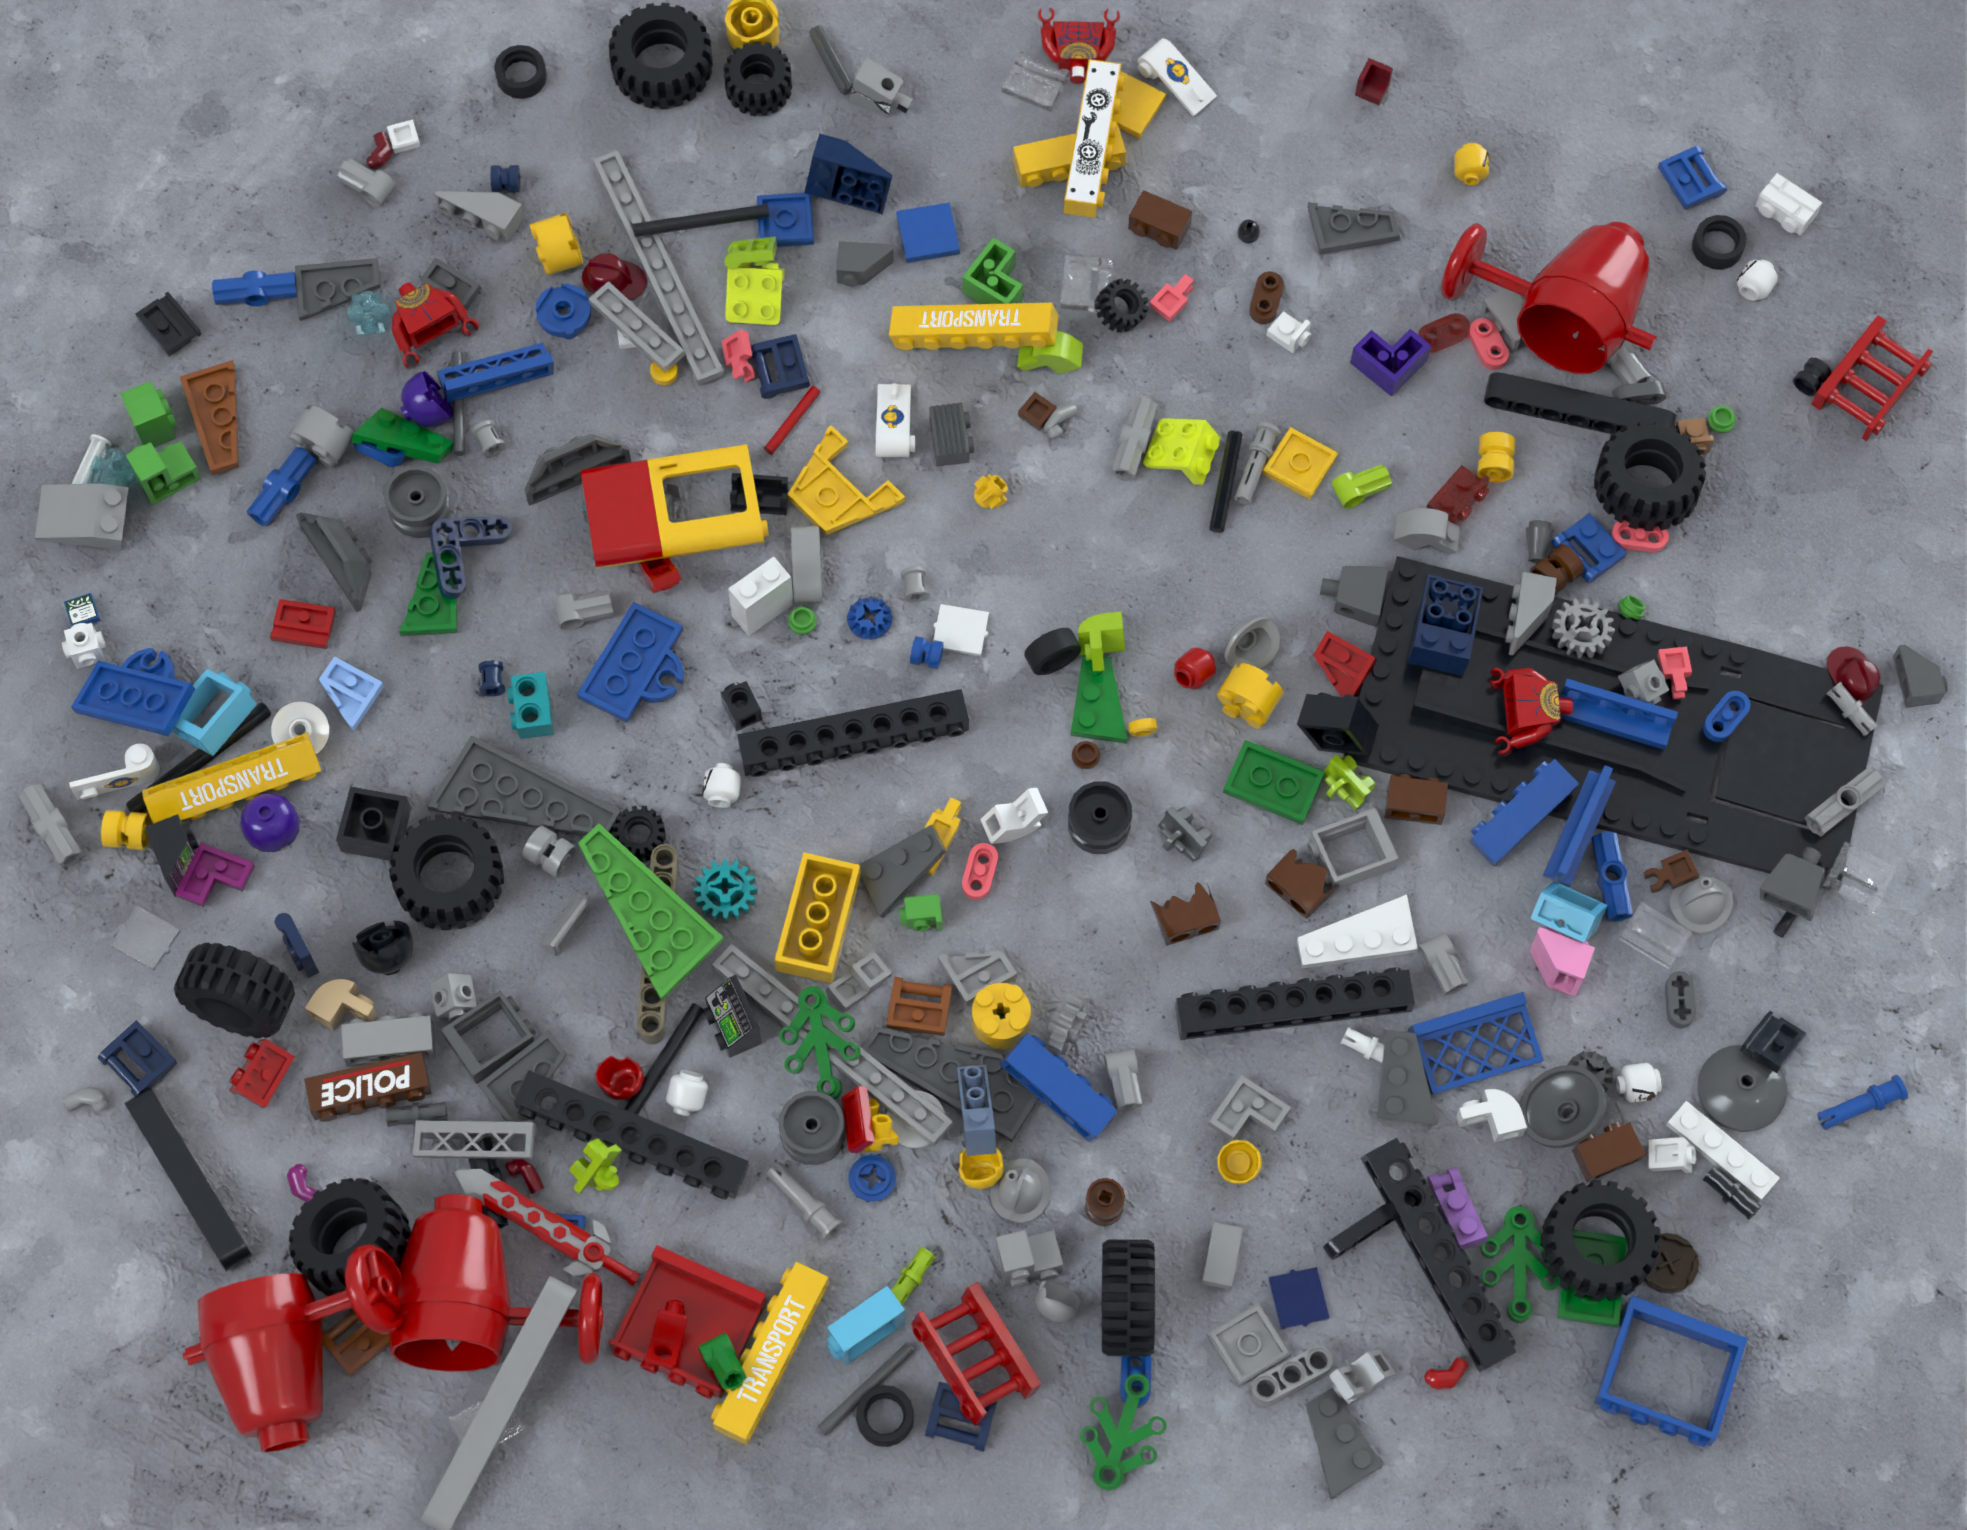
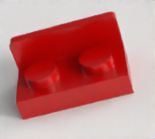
M262 1039L257 1043L252 1042L244 1055L247 1058L242 1069L238 1067L230 1078L229 1083L232 1086L229 1092L232 1094L238 1093L261 1108H266L295 1056L267 1039Z

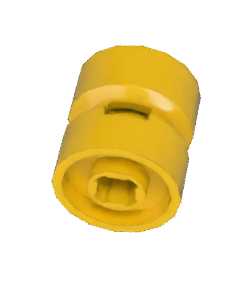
M1497 431L1481 435L1478 453L1482 458L1478 460V477L1484 481L1495 483L1509 481L1514 475V460L1512 458L1515 454L1514 436Z
M106 810L101 825V842L103 847L121 848L125 844L127 849L146 850L149 837L145 827L151 825L149 813L131 812L126 816L124 811Z

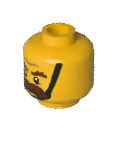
M1477 143L1463 145L1454 155L1455 177L1470 186L1477 185L1485 180L1489 175L1488 151Z

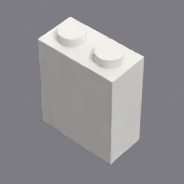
M772 557L728 588L732 617L748 636L794 605L791 576L775 557Z

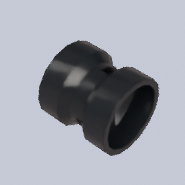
M1811 357L1804 364V370L1796 374L1793 384L1803 394L1815 396L1821 387V383H1824L1831 375V369L1824 361Z

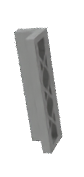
M416 1121L413 1156L415 1158L532 1159L533 1141L539 1140L540 1128L533 1122ZM483 1138L499 1141L491 1151H483L477 1144ZM423 1139H439L441 1141L432 1150H422ZM452 1139H468L470 1141L461 1151L453 1150L448 1144ZM510 1140H525V1151H512L507 1146V1143ZM444 1146H446L448 1150H441V1149H442ZM475 1146V1148H476L478 1151H470V1150ZM504 1147L507 1151H499V1150Z

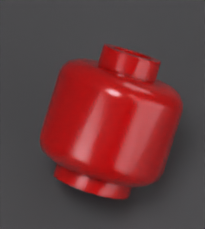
M1201 648L1189 649L1175 662L1174 676L1176 681L1184 688L1200 689L1216 674L1213 655Z

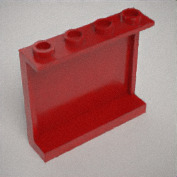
M656 1245L651 1255L652 1262L614 1340L610 1338L608 1342L611 1350H613L612 1354L626 1362H629L630 1358L641 1363L640 1367L650 1373L656 1374L657 1371L667 1374L669 1375L667 1379L679 1386H684L687 1383L695 1387V1392L705 1398L711 1399L712 1396L721 1398L725 1389L718 1382L713 1370L708 1369L698 1345L726 1332L737 1354L736 1358L739 1360L767 1302L766 1293ZM669 1300L682 1302L685 1306L682 1315L688 1317L674 1369L645 1361L658 1311L660 1309L665 1310L666 1303ZM659 1348L654 1351L655 1355L660 1358H669L671 1356L670 1352L666 1349Z

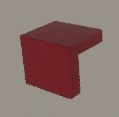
M1368 58L1358 78L1355 96L1380 105L1390 86L1393 68Z

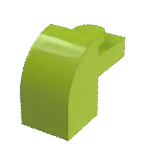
M1057 331L1055 345L1043 348L1019 346L1017 367L1023 371H1028L1046 365L1058 374L1080 369L1083 343L1067 333Z
M1121 611L1093 615L1084 620L1078 628V640L1081 646L1080 655H1086V661L1092 660L1093 672L1104 671L1103 653L1125 651Z

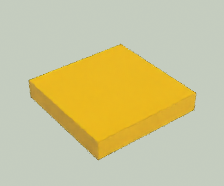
M1121 71L1120 74L1125 75L1123 91H1118L1117 98H1121L1119 115L1114 114L1113 121L1117 122L1119 129L1140 139L1164 103L1166 94Z
M1290 427L1265 465L1262 474L1311 500L1336 461L1338 452Z

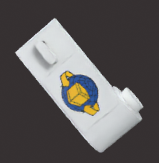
M1160 39L1138 58L1139 72L1145 78L1156 79L1159 77L1193 117L1217 97L1201 76L1167 39Z
M878 384L876 457L909 458L910 452H915V435H910V384Z
M142 743L135 744L125 753V769L69 782L77 800L87 799L99 794L150 782L158 776L160 766L149 746Z

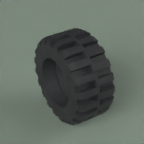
M654 3L646 4V8L640 9V7L631 10L632 15H624L620 19V25L617 24L614 27L612 37L609 39L611 71L615 84L619 86L622 94L627 97L630 95L632 102L636 104L643 102L644 107L652 109L654 106H660V109H668L669 105L678 107L683 105L684 100L691 101L696 98V91L702 92L706 87V81L711 77V67L713 66L710 36L706 31L704 23L698 20L697 15L693 12L688 11L686 13L685 8L679 5L670 7V3H661L659 6H654ZM656 44L674 45L685 53L677 63L665 68L648 67L637 60L642 51Z
M1640 422L1636 427L1631 424L1623 427L1622 432L1620 430L1616 431L1610 436V440L1605 442L1596 467L1594 488L1597 491L1596 497L1598 501L1604 503L1603 509L1609 515H1615L1614 519L1622 524L1623 520L1630 523L1629 527L1633 529L1641 527L1644 528V531H1654V527L1659 526L1660 530L1669 529L1671 524L1677 526L1682 523L1684 518L1692 514L1694 507L1697 505L1705 481L1706 471L1704 469L1706 464L1704 458L1700 456L1701 451L1695 443L1691 444V438L1685 433L1683 435L1679 434L1678 429L1672 426L1670 428L1663 427V423L1654 422V425H1648L1647 422ZM1639 465L1652 466L1668 475L1673 484L1662 488L1647 487L1631 478L1627 469Z
M436 814L435 820L428 821L427 817L419 820L420 826L417 828L410 826L405 830L407 837L397 840L395 843L397 852H392L389 860L392 866L389 869L392 887L401 907L405 912H409L413 920L416 922L423 920L424 925L432 929L435 928L436 924L440 925L441 930H451V925H458V928L461 929L467 927V921L473 919L475 923L482 919L481 913L484 910L490 912L494 907L493 899H499L502 893L500 885L504 883L503 863L495 840L491 839L489 832L483 826L478 828L475 820L467 818L464 822L461 815L451 814V818H445L444 814ZM444 852H458L471 858L474 870L470 879L462 887L451 892L441 893L431 891L422 885L420 881L421 871L425 864L434 856Z
M209 942L199 944L191 949L174 985V992L178 1002L184 1005L185 1009L190 1013L196 1014L198 1018L211 1023V1025L217 1028L220 1027L231 1033H238L245 1037L253 1036L254 1038H268L280 1030L294 999L295 990L292 980H289V977L284 972L279 971V968L274 964L271 965L266 962L267 960L256 957L246 950H239L234 946H224L221 943L210 944Z
M352 1178L342 1179L339 1184L332 1182L326 1185L325 1190L316 1191L312 1195L313 1198L308 1203L305 1201L301 1206L300 1215H296L292 1222L294 1230H290L289 1242L291 1243L289 1244V1253L293 1258V1263L310 1283L326 1296H332L346 1290L345 1269L347 1259L353 1250L359 1246L371 1244L382 1248L400 1269L402 1257L408 1243L407 1240H409L411 1233L407 1215L388 1192L376 1182H369L367 1179L356 1178L355 1181ZM367 1223L362 1236L353 1246L343 1252L333 1254L336 1243L345 1232L356 1225Z
M1591 1180L1587 1186L1583 1182L1575 1185L1572 1191L1567 1190L1554 1203L1542 1226L1543 1233L1540 1236V1246L1544 1248L1541 1253L1543 1263H1549L1548 1272L1552 1278L1557 1276L1561 1280L1560 1287L1565 1291L1568 1287L1574 1289V1296L1581 1299L1585 1295L1591 1296V1301L1600 1302L1604 1297L1612 1301L1618 1299L1622 1294L1625 1296L1630 1294L1648 1276L1660 1252L1661 1245L1658 1243V1240L1661 1237L1660 1227H1655L1654 1225L1657 1220L1654 1211L1647 1212L1645 1207L1648 1203L1642 1196L1638 1200L1633 1197V1189L1627 1186L1624 1191L1618 1189V1182L1609 1181L1607 1185H1601V1180ZM1592 1216L1612 1221L1621 1229L1626 1238L1628 1249L1625 1257L1619 1263L1608 1266L1588 1261L1579 1253L1574 1244L1572 1234L1575 1225L1581 1219Z
M1108 1239L1102 1243V1353L1107 1356L1148 1357L1154 1353L1155 1245L1150 1240Z

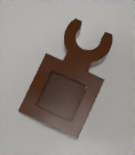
M1688 850L1661 860L1662 869L1650 868L1644 872L1645 879L1650 877L1658 879L1657 883L1650 885L1652 893L1660 891L1664 884L1668 882L1672 889L1699 879V873Z

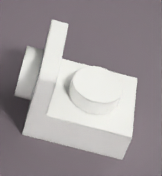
M1283 311L1267 330L1266 336L1291 353H1294L1299 346L1304 347L1311 337L1309 332L1311 322L1306 319L1302 324Z
M1684 1137L1648 1140L1649 1169L1651 1171L1682 1170L1685 1173H1692V1164L1696 1162V1152L1694 1146Z

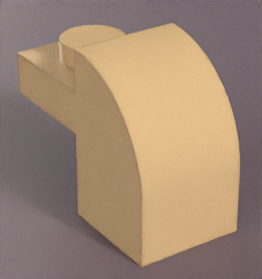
M346 979L332 980L320 986L305 1007L311 1019L333 1031L346 1011L367 1022L374 1021L377 1017L373 1001L361 994L357 996L359 990L355 982Z

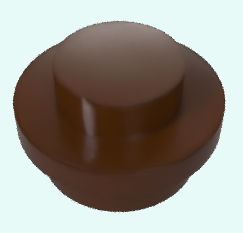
M1080 742L1072 750V760L1081 769H1091L1100 761V750L1092 742Z

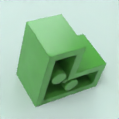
M993 237L963 275L962 293L980 304L1021 303L1023 301V284L1009 276L1015 268L1016 251Z
M152 381L120 393L143 445L151 442L153 447H157L176 439L173 428L177 427V424L161 388L155 390Z
M181 441L164 447L160 453L156 452L150 442L146 445L135 447L131 453L126 455L135 478L151 505L201 480L196 465Z

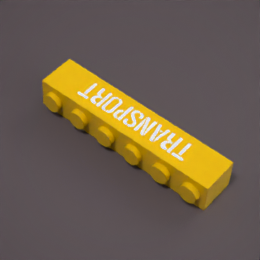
M1053 303L893 306L889 337L895 348L906 351L913 348L937 350L947 347L954 349H964L966 347L990 349L998 346H1005L1007 348H1018L1019 346L1043 348L1055 345L1059 315Z
M307 732L144 789L142 793L153 824L177 814L181 820L187 818L195 820L205 816L209 810L215 808L218 810L227 809L233 806L235 801L244 798L245 800H251L255 796L261 795L263 791L269 789L277 791L289 786V782L298 779L301 781L312 779L321 771V767Z
M795 1262L792 1269H786L780 1282L784 1286L778 1296L775 1294L772 1296L767 1306V1311L770 1313L765 1323L762 1321L758 1323L753 1334V1338L756 1340L752 1348H746L740 1358L739 1363L747 1378L743 1381L740 1388L733 1391L725 1389V1392L728 1393L723 1404L718 1402L711 1416V1419L714 1420V1430L744 1445H748L829 1286L828 1276L798 1262Z

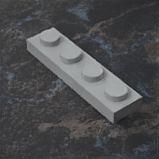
M609 281L589 298V304L665 373L685 356L684 350Z

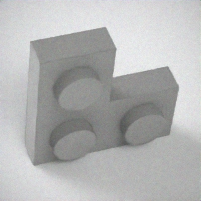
M1241 1075L1210 1119L1208 1125L1234 1141L1249 1118L1274 1134L1290 1112L1291 1107Z

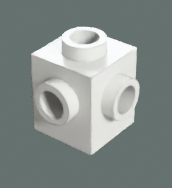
M79 623L72 626L71 629L64 630L66 641L62 642L63 651L66 658H72L77 669L96 664L98 661H105L102 648L106 647L101 631L96 632L92 623Z

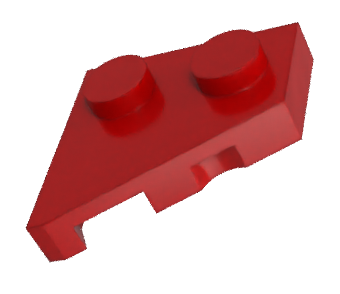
M1329 631L1326 632L1313 654L1341 697L1344 695L1356 697L1363 682L1377 661L1376 657Z

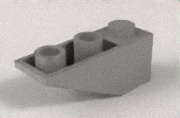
M437 191L435 193L437 206L443 214L447 216L453 215L461 219L467 226L471 228L477 227L485 231L489 237L495 240L501 239L508 243L524 219L522 204L500 193Z
M1523 572L1520 583H1514L1511 598L1516 599V604H1511L1508 620L1513 621V626H1508L1505 642L1510 643L1509 655H1514L1548 618L1554 601L1557 578Z

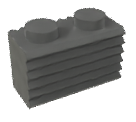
M960 402L957 404L948 403L947 405L930 406L929 419L936 466L969 463L970 453H974L973 437H967L966 432L967 428H971L969 412H963V405Z

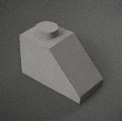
M1503 288L1484 299L1481 314L1496 325L1506 346L1513 354L1517 351L1521 337L1518 333L1517 317L1525 297Z

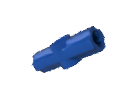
M255 270L244 273L243 277L213 280L212 292L215 305L244 302L249 306H263L268 303V300L297 297L295 272L267 275L262 271Z
M295 447L282 466L268 474L263 483V490L248 508L247 514L256 523L268 527L284 504L292 503L297 497L301 487L300 484L317 463L316 459L305 449Z
M1611 831L1601 832L1591 838L1598 872L1597 885L1601 889L1603 902L1608 905L1605 910L1607 921H1624L1633 916L1626 882L1627 869L1622 862L1617 833H1612ZM1605 873H1614L1619 880L1612 881L1606 877Z

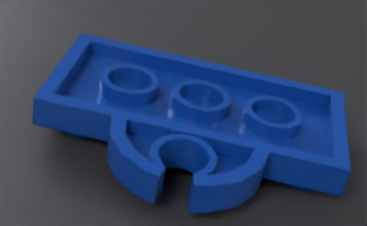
M633 602L578 691V699L628 723L641 700L655 703L664 702L677 694V689L673 686L662 685L660 679L665 675H671L676 679L677 683L683 684L682 663L678 656L671 651L683 632V626Z
M147 648L137 651L128 657L122 666L98 661L71 708L77 714L169 736L194 693L195 688L191 683L174 679L175 665L164 651L158 654L159 659L157 663L148 667L156 659L157 653L153 648Z

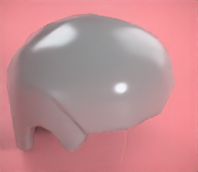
M1044 1280L1041 1282L1035 1295V1304L1043 1317L1052 1322L1065 1323L1074 1319L1080 1309V1298L1071 1290L1052 1281Z

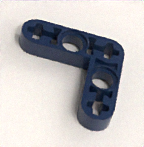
M494 515L446 518L437 520L433 524L430 531V542L438 588L444 597L448 599L458 598L462 595L466 586L460 547L504 543L512 531L511 522L506 517ZM484 525L485 531H488L486 536H484ZM495 525H498L499 529L503 530L502 534H498L497 530H493ZM465 526H473L477 529L478 535L476 537H469L464 533L463 528ZM440 529H444V532L448 533L446 545L443 546V535L438 533ZM443 553L453 555L455 563L451 565L443 563L440 555ZM454 572L452 580L457 585L456 589H452L451 585H447L450 579L449 573Z

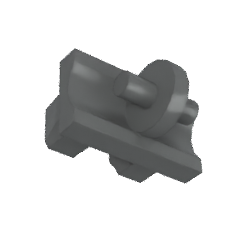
M1172 806L1166 810L1165 817L1158 825L1162 830L1161 834L1167 839L1163 844V848L1166 851H1170L1175 847L1180 853L1184 852L1194 862L1199 859L1204 848L1209 843L1212 833L1206 827L1201 826L1195 830L1190 825L1194 817L1187 807L1176 810Z

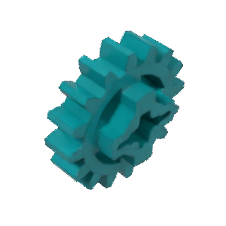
M723 859L721 866H718L713 861L711 870L705 867L702 868L704 878L696 877V884L699 886L694 888V895L699 896L696 899L697 906H703L702 911L704 915L712 912L713 921H716L719 916H723L724 922L728 923L729 916L732 915L736 920H740L739 912L742 911L748 914L749 907L747 904L755 905L756 903L755 897L752 896L757 894V886L753 885L755 877L754 875L747 876L749 873L747 866L740 870L737 860L734 861L732 866L728 865L727 859ZM731 875L736 876L741 881H736ZM723 888H729L728 894H722ZM711 901H716L720 906L713 904Z

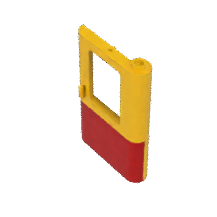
M747 444L581 470L596 569L764 543V537L769 536L767 521L760 518ZM728 468L740 469L747 505L745 512L677 523L669 521L663 488L664 479Z

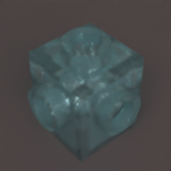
M364 291L360 294L352 295V305L348 306L349 322L355 323L358 335L385 332V319L389 318L387 302H382L379 292Z
M110 448L99 454V456L96 455L90 471L94 472L90 484H107L122 487L129 484L133 477V471L125 456L126 453Z

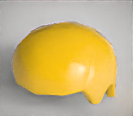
M1230 1141L1221 1148L1217 1156L1218 1171L1231 1184L1247 1185L1257 1178L1262 1169L1261 1154L1248 1141Z
M996 1148L995 1154L966 1156V1149L960 1153L959 1175L966 1186L979 1190L995 1186L1003 1176L1004 1165L999 1149Z

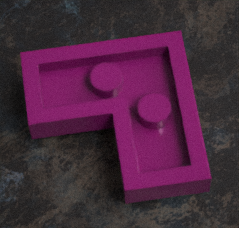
M200 842L175 894L178 898L204 907L216 882L243 892L255 865L251 861Z

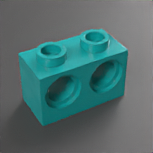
M545 672L511 676L512 686L507 687L509 704L514 703L515 713H510L512 730L518 731L520 739L554 735L549 689ZM527 689L535 691L530 696L521 695ZM530 715L538 717L536 721L531 723L524 721Z

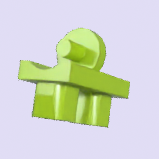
M1336 754L1329 760L1328 766L1323 770L1325 772V782L1331 787L1326 795L1330 799L1338 795L1356 811L1362 807L1376 783L1369 776L1365 775L1359 779L1354 772L1357 765L1350 755L1340 758Z
M598 1138L589 1142L583 1149V1152L592 1162L589 1163L585 1157H582L574 1162L569 1169L578 1180L573 1189L578 1194L582 1193L586 1186H595L600 1192L604 1189L614 1190L619 1184V1178L616 1174L617 1168L611 1165L622 1150L616 1144L608 1148Z

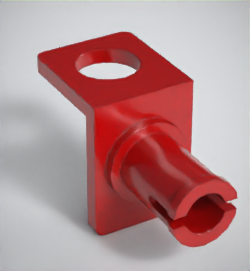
M669 1300L666 1303L665 1310L660 1309L658 1311L645 1358L646 1362L671 1369L675 1368L688 1320L687 1316L682 1315L685 1309L682 1302ZM659 1348L666 1349L670 1352L671 1356L669 1358H660L655 1355L654 1351Z

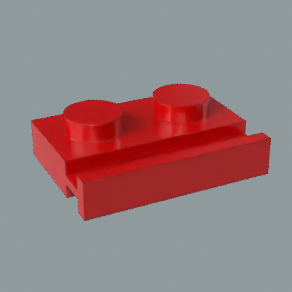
M279 599L270 638L272 641L327 649L336 610L334 607Z

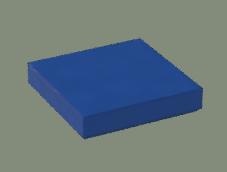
M790 193L757 196V205L768 204L769 218L758 219L759 238L776 237L777 247L814 245L810 194Z
M950 202L896 211L906 263L960 254Z

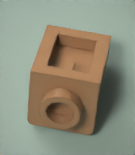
M1705 418L1677 421L1676 429H1678V433L1681 435L1685 433L1691 438L1690 443H1695L1701 451L1700 456L1710 452L1714 439L1712 435H1708Z

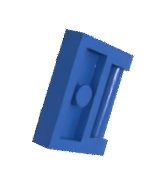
M1699 145L1659 162L1658 169L1685 210L1710 198L1720 197L1727 191L1724 182L1718 180L1703 156L1704 151ZM1689 161L1696 164L1709 187H1705Z
M1591 513L1580 519L1566 531L1559 533L1551 542L1555 548L1565 544L1574 550L1584 565L1583 578L1587 583L1596 580L1626 556L1623 548ZM1573 539L1596 566L1592 567L1569 541Z

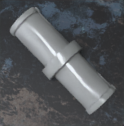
M1841 682L1826 693L1844 712L1842 715L1845 719L1848 717L1861 731L1863 736H1866L1878 726L1861 707L1863 703L1860 700L1856 701Z

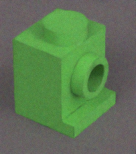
M939 894L904 898V908H899L901 925H906L907 929L913 928L914 931H926L932 926H936V932L942 931Z

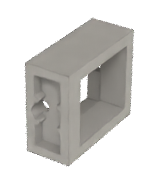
M1376 808L1312 831L1310 840L1307 843L1312 858H1317L1320 866L1327 868L1325 884H1329L1330 889L1339 885L1338 889L1395 869L1399 859ZM1365 828L1380 861L1337 877L1323 843Z

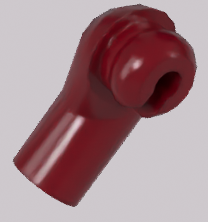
M378 132L374 135L377 148L367 157V164L371 169L376 170L379 167H383L392 157L393 152L385 132Z
M513 1159V1161L506 1163L505 1167L509 1175L514 1177L517 1174H521L531 1194L544 1188L535 1167L524 1159Z

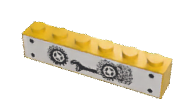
M1089 59L1064 199V214L1096 218L1097 209H1103L1105 192H1101L1102 184L1107 185L1109 169L1105 168L1106 161H1111L1113 145H1109L1110 137L1115 138L1117 122L1113 121L1114 114L1119 115L1121 98H1117L1118 91H1123L1125 75L1120 74L1121 64Z

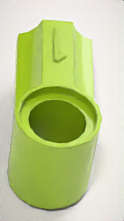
M1380 464L1357 474L1353 472L1343 473L1336 477L1331 485L1343 508L1350 509L1362 503L1366 497L1391 488L1392 483L1387 468Z

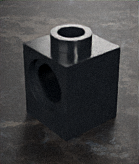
M747 681L732 683L724 691L720 692L722 704L736 731L762 720L761 709ZM738 700L747 702L743 707H735L733 705Z

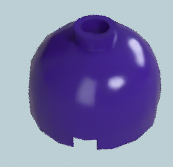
M421 371L405 383L401 392L403 406L400 409L408 421L413 419L418 425L436 427L453 417V410L450 403H447L446 398H442L439 393L441 387L428 372Z
M264 793L255 796L245 805L241 813L240 826L245 839L253 848L262 852L280 851V848L294 842L299 833L300 820L295 807L285 797L276 793Z

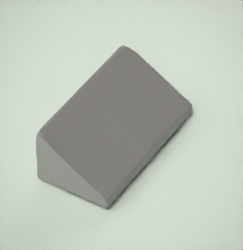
M573 899L540 942V946L555 956L559 955L590 913L588 901L585 899Z

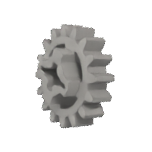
M1575 598L1571 606L1565 602L1561 610L1556 611L1551 628L1555 630L1552 637L1553 639H1560L1558 647L1566 646L1568 648V655L1575 651L1580 659L1583 653H1587L1589 658H1593L1595 651L1602 654L1605 647L1610 645L1611 637L1615 631V628L1611 627L1614 620L1613 618L1605 617L1608 612L1607 609L1601 611L1598 609L1599 602H1595L1592 606L1589 605L1588 598H1585L1583 603L1579 604ZM1565 621H1567L1566 626H1567L1568 629H1569L1568 631L1566 630V627H1565Z
M1073 992L1067 1004L1062 1002L1058 1004L1047 1028L1048 1033L1052 1034L1048 1043V1050L1062 1055L1069 1042L1075 1045L1087 1020V1014L1083 1013L1087 997Z

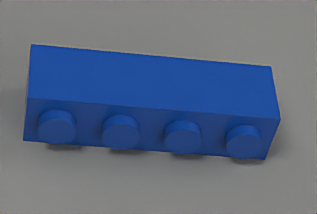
M1555 759L1550 764L1544 761L1533 772L1536 777L1529 784L1524 780L1512 792L1515 797L1508 804L1503 800L1491 812L1494 817L1487 824L1482 820L1471 831L1474 836L1471 838L1470 843L1493 867L1579 785Z
M1027 1033L1020 1038L999 1065L1088 1142L1095 1139L1117 1113V1110L1113 1107V1102L1102 1093L1097 1094L1090 1087L1091 1083L1081 1074L1075 1075L1067 1068L1069 1065L1062 1057L1057 1054L1053 1056L1045 1049L1046 1044L1035 1035L1030 1036Z

